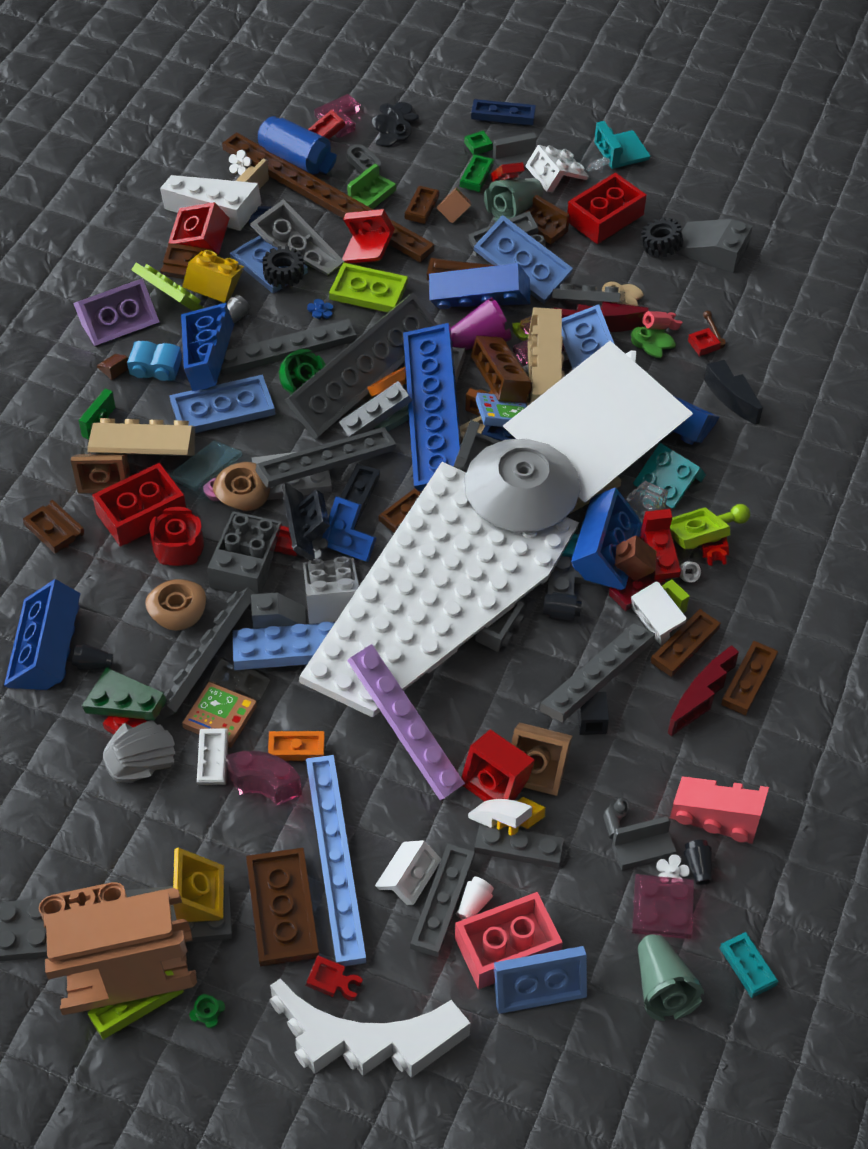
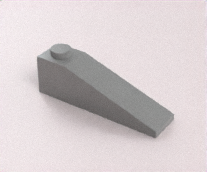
M284 199L250 224L266 242L277 248L278 246H281L282 249H285V246H289L290 250L295 248L296 252L300 251L305 264L327 276L344 263L342 258Z

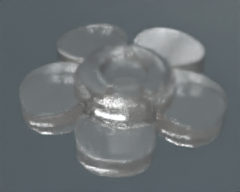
M602 157L588 164L586 169L587 171L595 169L602 172V168L610 163V159Z

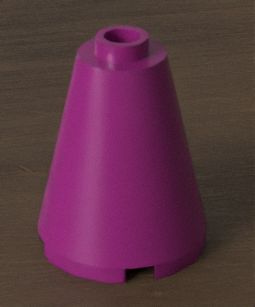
M493 298L487 299L451 327L453 347L465 348V351L472 350L476 336L501 337L505 342L512 339L510 329L505 330V322L507 321L496 300L493 301Z

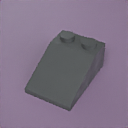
M734 219L687 222L682 230L683 246L680 247L678 252L674 250V253L734 273L749 246L753 226Z

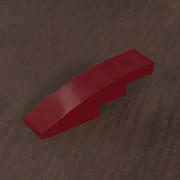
M602 301L600 309L610 332L633 330L636 327L645 326L642 321L645 313L648 312L647 307ZM578 304L577 311L562 309V318L593 306Z
M732 645L713 659L683 694L670 719L668 729L670 736H673L711 709L715 693L724 687L727 672L736 666L739 651Z

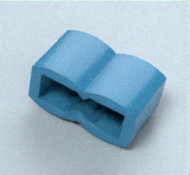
M136 341L127 362L129 374L137 378L154 377L161 381L175 380L182 361L181 349L173 344L162 343L157 345L148 341Z

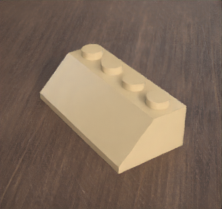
M100 418V423H93L87 452L195 456V426H189V421L174 420V425H164V420H149V424H140L139 419H125V424H117L115 419Z

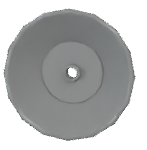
M530 439L503 440L484 448L471 460L464 477L466 498L475 512L493 526L513 532L542 531L559 524L575 508L580 494L578 472L567 456L549 444Z

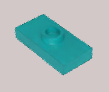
M747 932L721 943L719 949L751 998L777 986V978Z

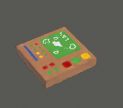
M208 682L182 722L183 728L196 734L200 733V729H228V747L232 748L256 709L257 701Z

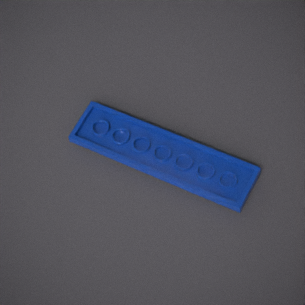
M449 323L403 333L407 393L412 399V402L408 404L413 479L414 487L418 491L424 490L441 462L454 466L461 446L452 335Z

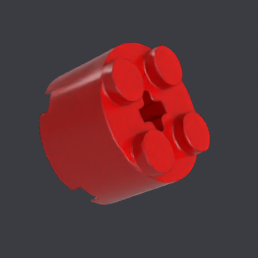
M170 507L163 510V514L157 518L155 516L151 520L149 529L153 552L160 564L181 566L186 564L193 565L198 561V557L204 548L200 518L192 514L190 509Z

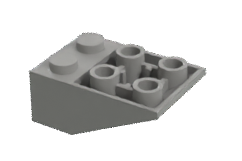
M342 556L334 560L323 561L321 559H314L313 561L304 562L303 572L309 624L336 622L359 587L354 558Z

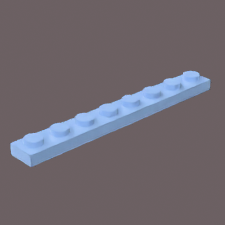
M334 755L307 758L306 765L336 963L343 966L366 963V954Z

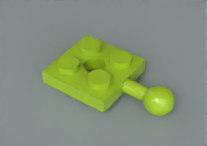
M737 504L730 512L716 516L706 507L672 518L670 526L672 539L684 549H694L704 543L719 541L721 538L731 535L730 526L727 523H746L750 518V510L744 504Z

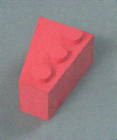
M682 776L670 819H674L683 825H693L702 828L712 834L719 833L731 837L737 842L752 844L769 787L760 786L759 791L743 789V784L734 783L733 787L717 786V781Z

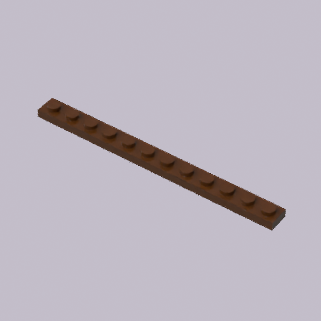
M237 132L222 143L223 150L231 155L237 156L239 150L245 151L246 157L251 158V166L253 167L263 158L268 161V175L271 178L341 218H344L346 213L373 210L301 168L266 151L262 146ZM391 220L395 230L388 245L420 263L434 252V244Z

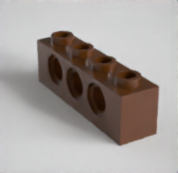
M476 336L471 357L497 400L501 402L526 403L527 396L532 391V381L504 339L501 337Z

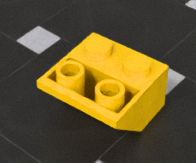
M201 251L189 261L182 287L226 303L234 292L244 266L238 264V261L234 259L218 257L213 251Z

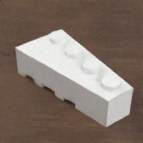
M171 175L160 188L164 209L178 213L179 208L215 202L230 218L227 227L239 231L248 222L254 211L256 212L258 206L262 204L258 183Z

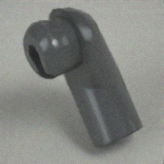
M625 798L613 801L603 814L610 839H613L614 831L621 828L620 821L625 817L627 811L630 810V803Z

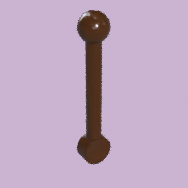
M705 311L703 317L708 320L714 335L721 342L720 348L725 347L726 340L720 337L711 318V311Z

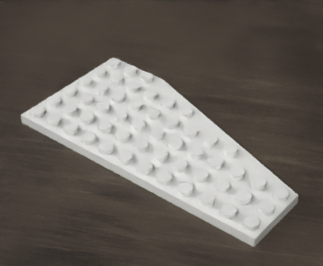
M441 462L301 673L299 683L370 717H374L380 712V709L347 660L372 644L404 691L424 674H429L456 653L461 645L484 627L488 628L514 607L517 601L540 583L544 584L577 530L579 522L565 517L559 524L535 532H513L495 527L480 517L466 498L464 483L466 472Z

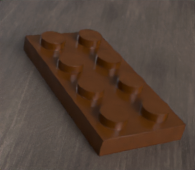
M304 848L246 856L260 967L317 958L319 950Z

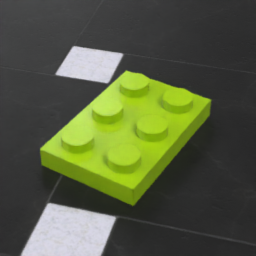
M135 263L131 269L190 310L196 311L204 308L199 305L202 300L148 264L143 267Z
M343 263L330 289L329 300L389 312L399 304L408 284V276Z

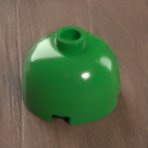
M298 349L289 354L281 363L279 369L280 383L283 389L291 395L326 364L323 358L311 353V350Z

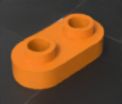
M406 367L396 370L368 386L367 389L370 395L377 396L397 381L401 385L406 384Z

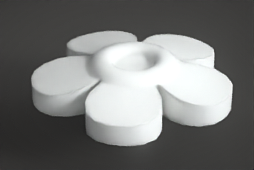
M239 150L237 156L234 154L230 155L229 162L232 163L229 167L230 172L234 174L238 172L242 175L247 169L245 166L249 167L251 165V158L246 157L245 151Z
M671 855L668 862L660 859L657 862L656 868L662 873L658 875L657 879L662 885H667L671 879V886L679 888L683 885L681 877L689 875V867L684 864L680 865L681 858L678 855Z

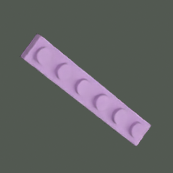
M370 644L347 660L439 800L444 799L465 784L374 646Z

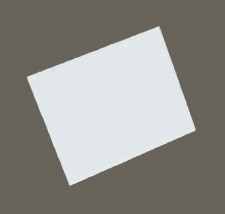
M609 341L504 424L503 427L516 439H530L546 443L567 456L578 472L580 485L578 497L582 501L587 502L693 413L614 343Z

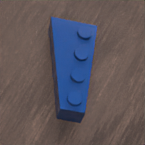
M226 303L181 314L184 370L192 391L205 390L217 384L234 327Z

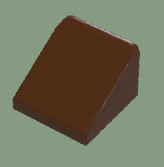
M114 354L98 364L97 368L113 380L129 370L127 365L129 358L126 355Z

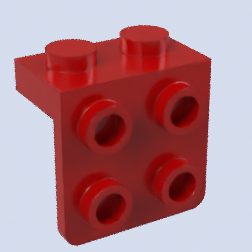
M385 210L346 213L343 220L353 236L342 257L344 263L375 262L381 260L395 230Z

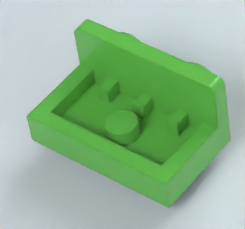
M373 164L348 184V196L374 209L396 191V183L379 175V165Z

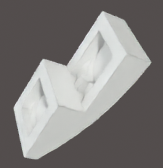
M492 799L484 801L469 812L468 818L490 828L495 826L497 821L517 828L532 816V806L514 800Z

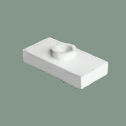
M200 729L197 767L198 785H226L228 729Z

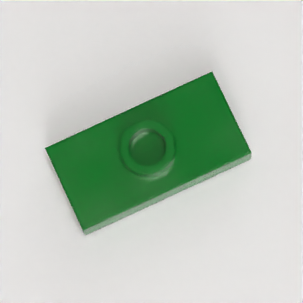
M473 155L460 179L459 187L480 192L494 166V159Z
M105 388L80 417L79 425L82 437L89 439L93 423H100V418H108L116 408L113 391Z

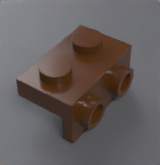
M536 195L533 197V205L526 212L530 211L538 226V233L534 235H542L545 241L551 245L568 232L570 216L540 196Z

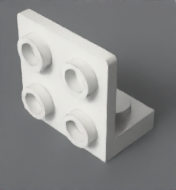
M538 145L525 165L531 174L541 182L546 192L553 193L563 175L587 180L589 177L584 171V166L576 162L573 158L574 155L566 149L558 150L550 145L547 147Z

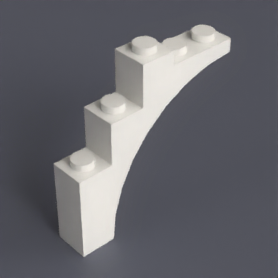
M281 979L270 985L272 994L270 1002L278 1014H285L289 1020L287 1024L290 1030L297 1037L295 1038L297 1048L295 1056L304 1068L309 1066L314 1074L343 1054L349 1067L352 1070L357 1068L362 1076L391 1056L396 1067L401 1072L405 1070L412 1078L470 1035V1022L452 1000L429 1013L409 1020L390 1023H359L337 1018L314 1008L298 997Z

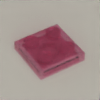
M635 874L632 933L691 939L694 880Z

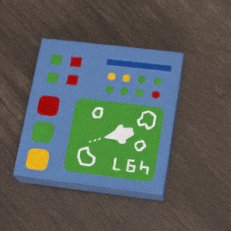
M477 392L476 403L484 425L503 427L504 424L527 407L526 403L501 402L497 400L494 394Z

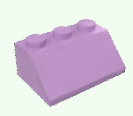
M143 278L73 303L81 325L94 346L159 323Z

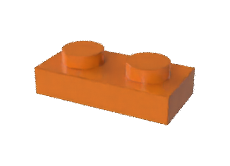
M269 731L268 761H306L307 758L324 756V731Z

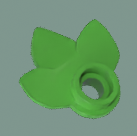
M644 326L634 328L631 333L633 345L644 349L647 354L656 358H662V349L676 347L674 339L669 334L664 333L665 329H647Z

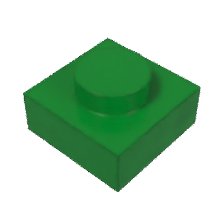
M484 131L467 135L464 138L465 145L473 155L493 150V143Z

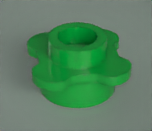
M202 994L198 996L194 1010H191L189 1013L190 1019L193 1022L199 1021L204 1023L207 1028H214L218 1024L217 1018L219 1014L225 1010V1004L221 1000L217 1001L213 996ZM206 1009L210 1010L209 1013H205L204 1011Z

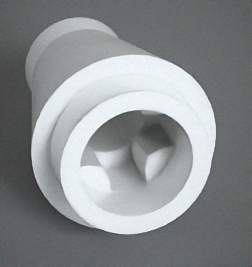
M474 877L472 881H468L456 915L462 920L477 915L493 897L491 894L494 890L493 886L479 877Z

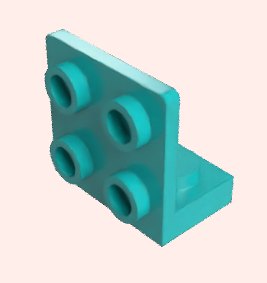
M605 121L596 122L594 143L611 169L650 159L649 152L633 130L614 135L613 130L608 127Z
M659 443L633 484L669 508L674 509L693 480L695 479L701 483L706 474L701 467Z

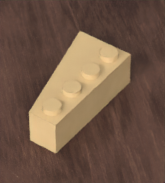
M533 307L527 340L528 377L532 381L529 405L564 377V371H562L564 354L562 353V309Z

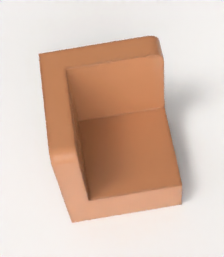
M456 187L438 204L437 209L453 223L471 206V202Z

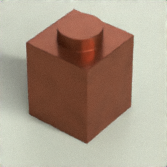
M634 536L616 545L615 566L637 581L655 572L657 551L638 536Z

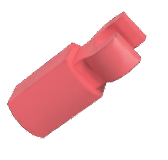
M657 311L646 312L642 321L647 329L662 330L667 328L678 330L683 322L675 320L676 314L673 312L667 314L666 312Z

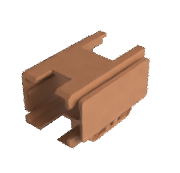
M111 882L50 895L41 901L39 912L43 919L47 936L48 959H45V973L48 979L67 976L68 998L61 999L60 1011L62 1015L185 990L195 986L197 983L196 970L188 971L186 956L188 951L185 942L192 941L189 922L185 919L171 921L170 905L182 903L179 890L169 888L127 897L122 884ZM171 970L174 975L167 976L165 971Z

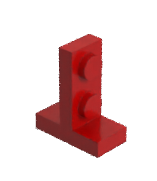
M671 509L646 511L639 538L657 551L655 572H653L654 580L677 578L681 574L670 531L673 518Z

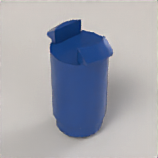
M275 116L266 119L259 127L257 135L258 144L265 148L266 151L310 174L322 172L326 175L333 168L337 155L331 152V144L327 138L289 120Z

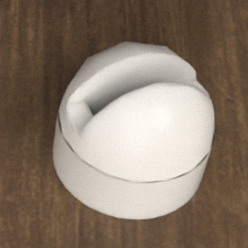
M687 561L680 565V578L683 581L692 583L699 579L701 569L697 563ZM686 569H692V573H685Z

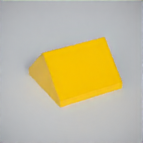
M179 847L176 848L174 851L173 888L179 890L182 903L173 904L176 919H185L188 922L218 921L223 919L224 865Z

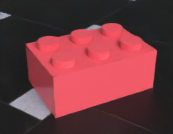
M538 892L455 923V940L478 990L495 984L494 962L562 950L563 942Z

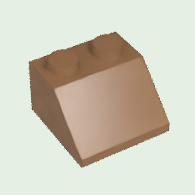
M77 454L71 457L78 493H97L128 478L130 475L127 454Z
M519 722L514 729L511 744L535 759L529 780L524 788L555 796L558 795L568 760L572 735Z

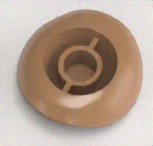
M240 462L224 468L217 475L213 483V492L222 503L245 511L261 507L269 497L270 488H266L256 473V463Z
M182 579L166 581L155 587L146 597V609L149 615L159 625L169 630H183L193 626L202 616L206 605V594L202 586Z

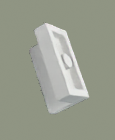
M654 582L631 596L633 611L646 628L655 633V639L661 647L670 639V632L686 622L684 614L659 582Z
M425 841L403 842L375 886L379 890H393L406 905H414L441 862V858Z

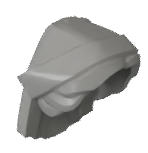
M153 720L134 728L124 723L105 747L103 761L113 780L133 783L152 776L155 770L171 767L174 763L173 756L175 751L173 746L175 743L169 731L164 730L161 724L157 725Z

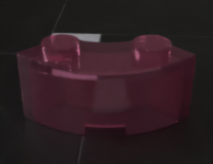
M241 751L226 756L228 774L239 795L260 793L270 798L276 806L302 795L300 776L283 759L261 751Z

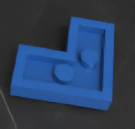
M336 496L329 515L330 527L323 533L322 538L327 539L328 548L369 562L377 537L354 529L362 505Z

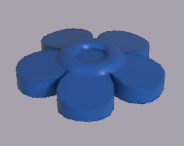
M315 299L314 304H308L307 310L312 312L314 318L320 319L322 316L330 318L332 317L333 305L331 303L324 304L323 300Z

